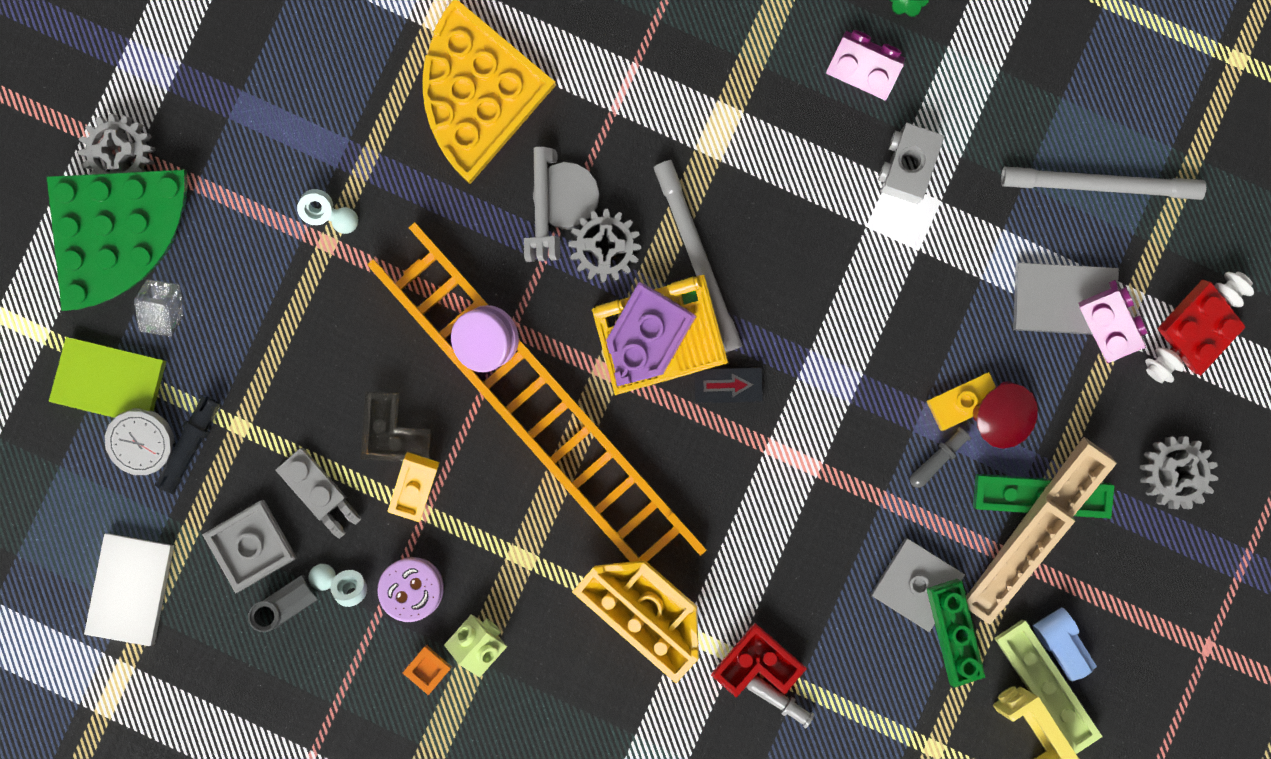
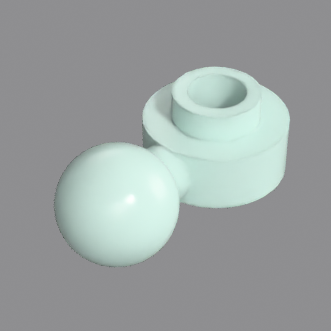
M311 189L306 191L300 198L298 214L306 223L321 225L329 220L332 222L333 228L342 234L351 233L356 229L358 216L355 211L347 207L334 209L332 199L326 192L319 189ZM318 201L322 207L316 209L312 207L310 202Z
M318 564L309 572L308 579L310 585L319 591L330 588L335 600L342 606L350 607L357 605L367 594V584L362 575L357 571L345 570L336 575L331 566ZM355 588L352 593L346 594L349 589Z

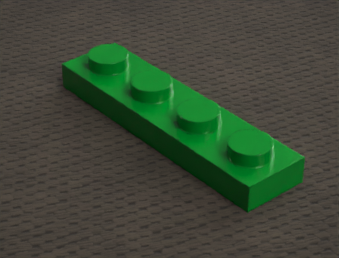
M976 474L973 507L979 510L1028 513L1052 479ZM1101 482L1074 516L1111 519L1114 485Z

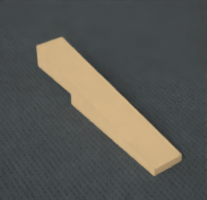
M1085 437L1082 438L966 596L969 611L989 625L994 621L1074 524L1075 519L1073 516L1117 464L1111 455Z

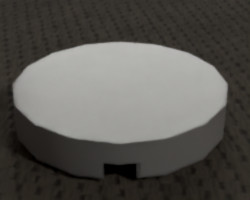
M563 162L547 168L548 224L566 230L581 227L579 219L582 217L589 221L591 219V211H595L598 207L599 191L596 180L587 169L574 163Z

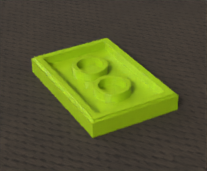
M66 337L49 402L114 418L133 408H139L148 412L150 410L154 411L167 361Z

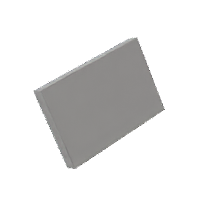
M1017 263L1015 268L1013 330L1093 335L1079 308L1078 302L1111 289L1109 282L1116 280L1118 284L1119 268Z

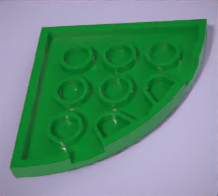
M187 170L47 177L61 311L82 309L113 299L133 288L157 267L175 240L182 213L185 211L188 189Z

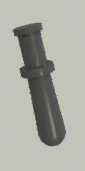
M959 427L957 432L945 444L941 442L938 445L940 449L911 475V485L916 488L925 486L948 459L953 460L956 457L954 453L966 441L972 439L968 433Z

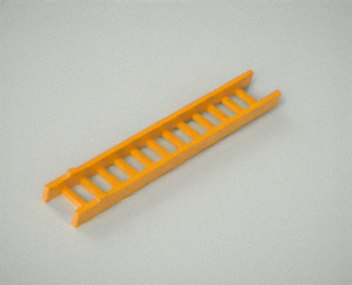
M415 222L409 229L430 253L422 260L418 259L403 272L405 275L397 282H394L374 259L367 264L630 562L643 560L648 562L679 533L700 556L706 551L704 546L520 340L517 348L518 352L484 382L473 370L467 368L459 361L453 347L446 340L451 335L454 323L464 313L488 304ZM435 260H438L452 277L420 306L416 307L402 289ZM459 284L474 302L439 332L424 314ZM525 358L540 377L505 407L490 388ZM547 383L562 402L527 432L512 413ZM569 408L583 423L584 427L550 457L534 438ZM592 433L607 452L572 482L556 463L588 434ZM614 458L629 477L594 507L578 488L610 459ZM636 483L651 502L616 532L600 513ZM658 508L674 527L638 557L623 538Z

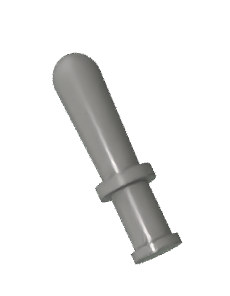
M757 675L746 686L748 690L782 710L781 714L783 716L788 714L803 724L802 727L805 729L814 718L815 714L809 713L797 705L795 698L792 696L787 698Z

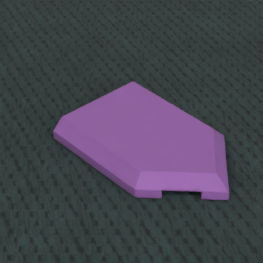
M641 282L637 284L606 339L615 368L614 374L617 386L663 375L696 318V315Z

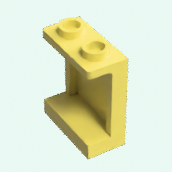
M1010 687L999 694V701L993 704L996 711L1011 721L1024 716L1046 750L1045 753L1035 759H1079L1038 696L1022 687L1017 689L1016 687Z

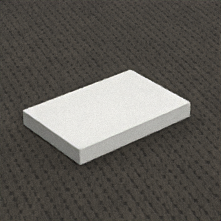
M109 533L104 534L84 634L145 646L155 645L174 545Z

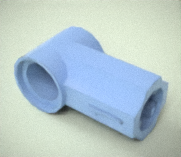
M1061 607L1032 625L1041 643L1048 651L1053 653L1070 681L1073 682L1086 677L1097 667L1077 635L1079 634V629L1064 608Z

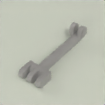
M534 147L535 237L524 238V258L526 262H534L536 256L538 261H547L548 247L550 260L560 259V237L549 236L547 163L557 162V152L552 148Z

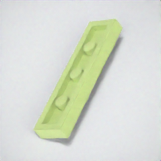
M1025 620L1019 621L994 638L1029 692L1040 698L1076 754L1102 737Z

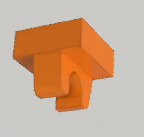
M426 645L404 670L403 674L429 695L450 671L452 666Z

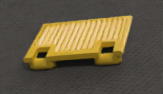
M705 275L690 277L671 283V285L654 289L696 315L694 322L663 375L617 386L614 374L615 368L606 342L614 326L609 327L607 317L621 314L630 297L605 303L592 309L615 395L728 363ZM696 291L698 301L684 305L681 294Z

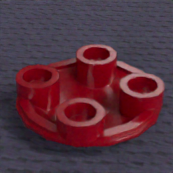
M1009 381L1002 382L998 387L988 392L981 403L976 405L973 410V419L977 422V428L982 439L991 446L1002 449L1015 447L1025 441L1034 430L1038 418V406L1033 394L1024 386Z

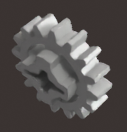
M109 114L108 122L104 118L97 117L96 123L98 126L96 128L89 125L85 127L90 134L89 137L79 138V141L86 144V148L79 150L78 155L87 157V160L81 166L85 169H93L90 175L147 172L143 168L145 164H154L153 160L147 158L148 153L155 151V147L146 144L152 138L151 134L140 133L144 125L139 122L132 124V118L123 115L119 120L117 115ZM123 130L130 133L136 143L129 142ZM118 146H120L121 152H118L115 156H113L112 151L118 149ZM98 159H102L107 163V169H110V172L102 167ZM135 159L133 165L129 168V165Z
M608 209L604 210L602 217H598L595 211H591V221L588 222L581 217L579 223L582 229L573 228L571 231L577 237V241H570L568 243V247L576 249V253H573L570 259L580 260L581 263L577 271L580 272L585 268L588 269V279L590 280L595 274H599L601 283H605L607 275L611 274L612 278L617 281L619 280V270L628 274L630 268L627 263H637L639 260L632 253L641 249V245L633 243V239L637 238L640 234L639 232L630 233L629 228L633 222L629 220L623 224L620 221L622 216L620 212L614 218H611ZM599 225V233L593 238H583L589 229ZM612 226L618 228L626 240L618 239L612 232ZM604 231H606L608 244H613L614 248L609 249L605 262L603 261L601 248H596L595 244L601 242ZM583 251L593 254L597 259L598 267L592 265L586 259ZM625 253L624 259L618 265L610 268L611 258L616 254Z
M1181 436L1178 440L1175 437H1166L1165 444L1162 442L1153 443L1155 453H1144L1149 463L1140 465L1139 469L1147 471V476L1141 478L1140 481L1141 483L1150 484L1151 487L1146 491L1147 495L1153 496L1158 494L1156 499L1158 505H1165L1168 502L1169 509H1179L1180 504L1183 509H1192V501L1198 504L1205 502L1202 493L1213 494L1214 490L1208 484L1209 481H1218V477L1210 473V469L1217 467V463L1207 461V458L1212 453L1210 450H1199L1202 442L1192 441L1189 444V437ZM1172 451H1181L1180 454H1176L1174 459L1166 457ZM1179 473L1182 474L1181 479H1177L1179 477ZM1183 487L1192 489L1186 494L1176 495L1177 492H1181Z

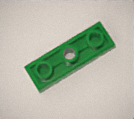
M954 579L926 588L949 684L956 688L985 678L962 580ZM960 630L958 637H956L957 631Z

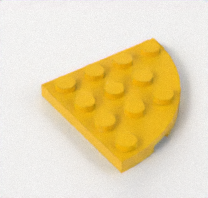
M452 0L433 31L434 36L431 40L428 54L425 56L423 98L429 125L439 147L454 169L471 184L552 91L556 83L460 1Z

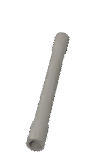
M668 160L659 163L653 167L662 192L668 200L696 276L705 275L725 352L738 349L743 345L733 319L729 316L683 196L682 186L673 162Z
M1007 166L1003 167L1001 173V185L1004 187H1044L1170 196L1171 198L1202 200L1206 193L1205 180L1143 178L1041 171L1033 168Z

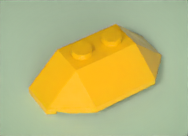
M645 560L594 566L572 591L675 683L698 661L697 605Z

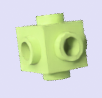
M472 614L444 644L460 666L478 677L482 676L507 647L498 636L501 630L492 621L486 618L482 622Z

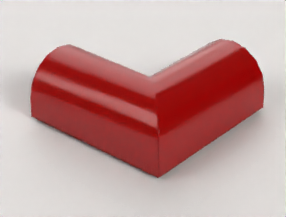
M754 622L710 675L737 698L758 672L783 694H786L807 668Z

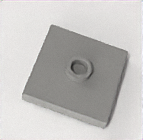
M264 500L255 503L202 534L235 593L244 590L297 559Z
M905 538L870 595L930 632L935 622L926 588L954 579L962 580L965 574L908 538Z

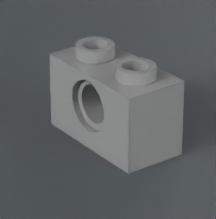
M906 123L900 132L895 130L888 150L893 151L890 163L884 162L878 177V181L883 182L880 192L918 205L924 199L945 136ZM903 156L913 158L916 162V169H906L902 165L901 158Z

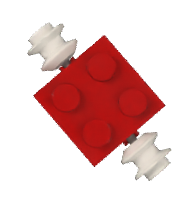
M1226 272L1224 277L1227 282L1225 284L1216 283L1214 286L1209 281L1201 280L1157 328L1171 348L1158 347L1155 350L1158 356L1157 359L1148 358L1145 360L1148 366L1146 371L1154 380L1160 383L1164 381L1172 383L1174 377L1171 373L1174 370L1182 372L1184 370L1183 362L1192 373L1202 375L1246 327L1230 306L1242 307L1244 301L1241 297L1254 294V290L1251 287L1253 283L1249 277L1241 272Z

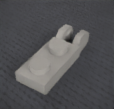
M304 448L297 450L276 469V472L318 520H322L324 525L337 538L340 539L345 534L341 524L330 514L337 506L346 519L356 525L361 520L359 514L346 501L347 497Z

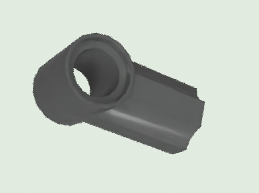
M301 575L265 600L254 604L248 613L250 626L259 632H268L279 628L285 621L319 600L316 590L310 585L307 578ZM265 606L271 608L274 612V620L270 625L264 624L260 618V612Z

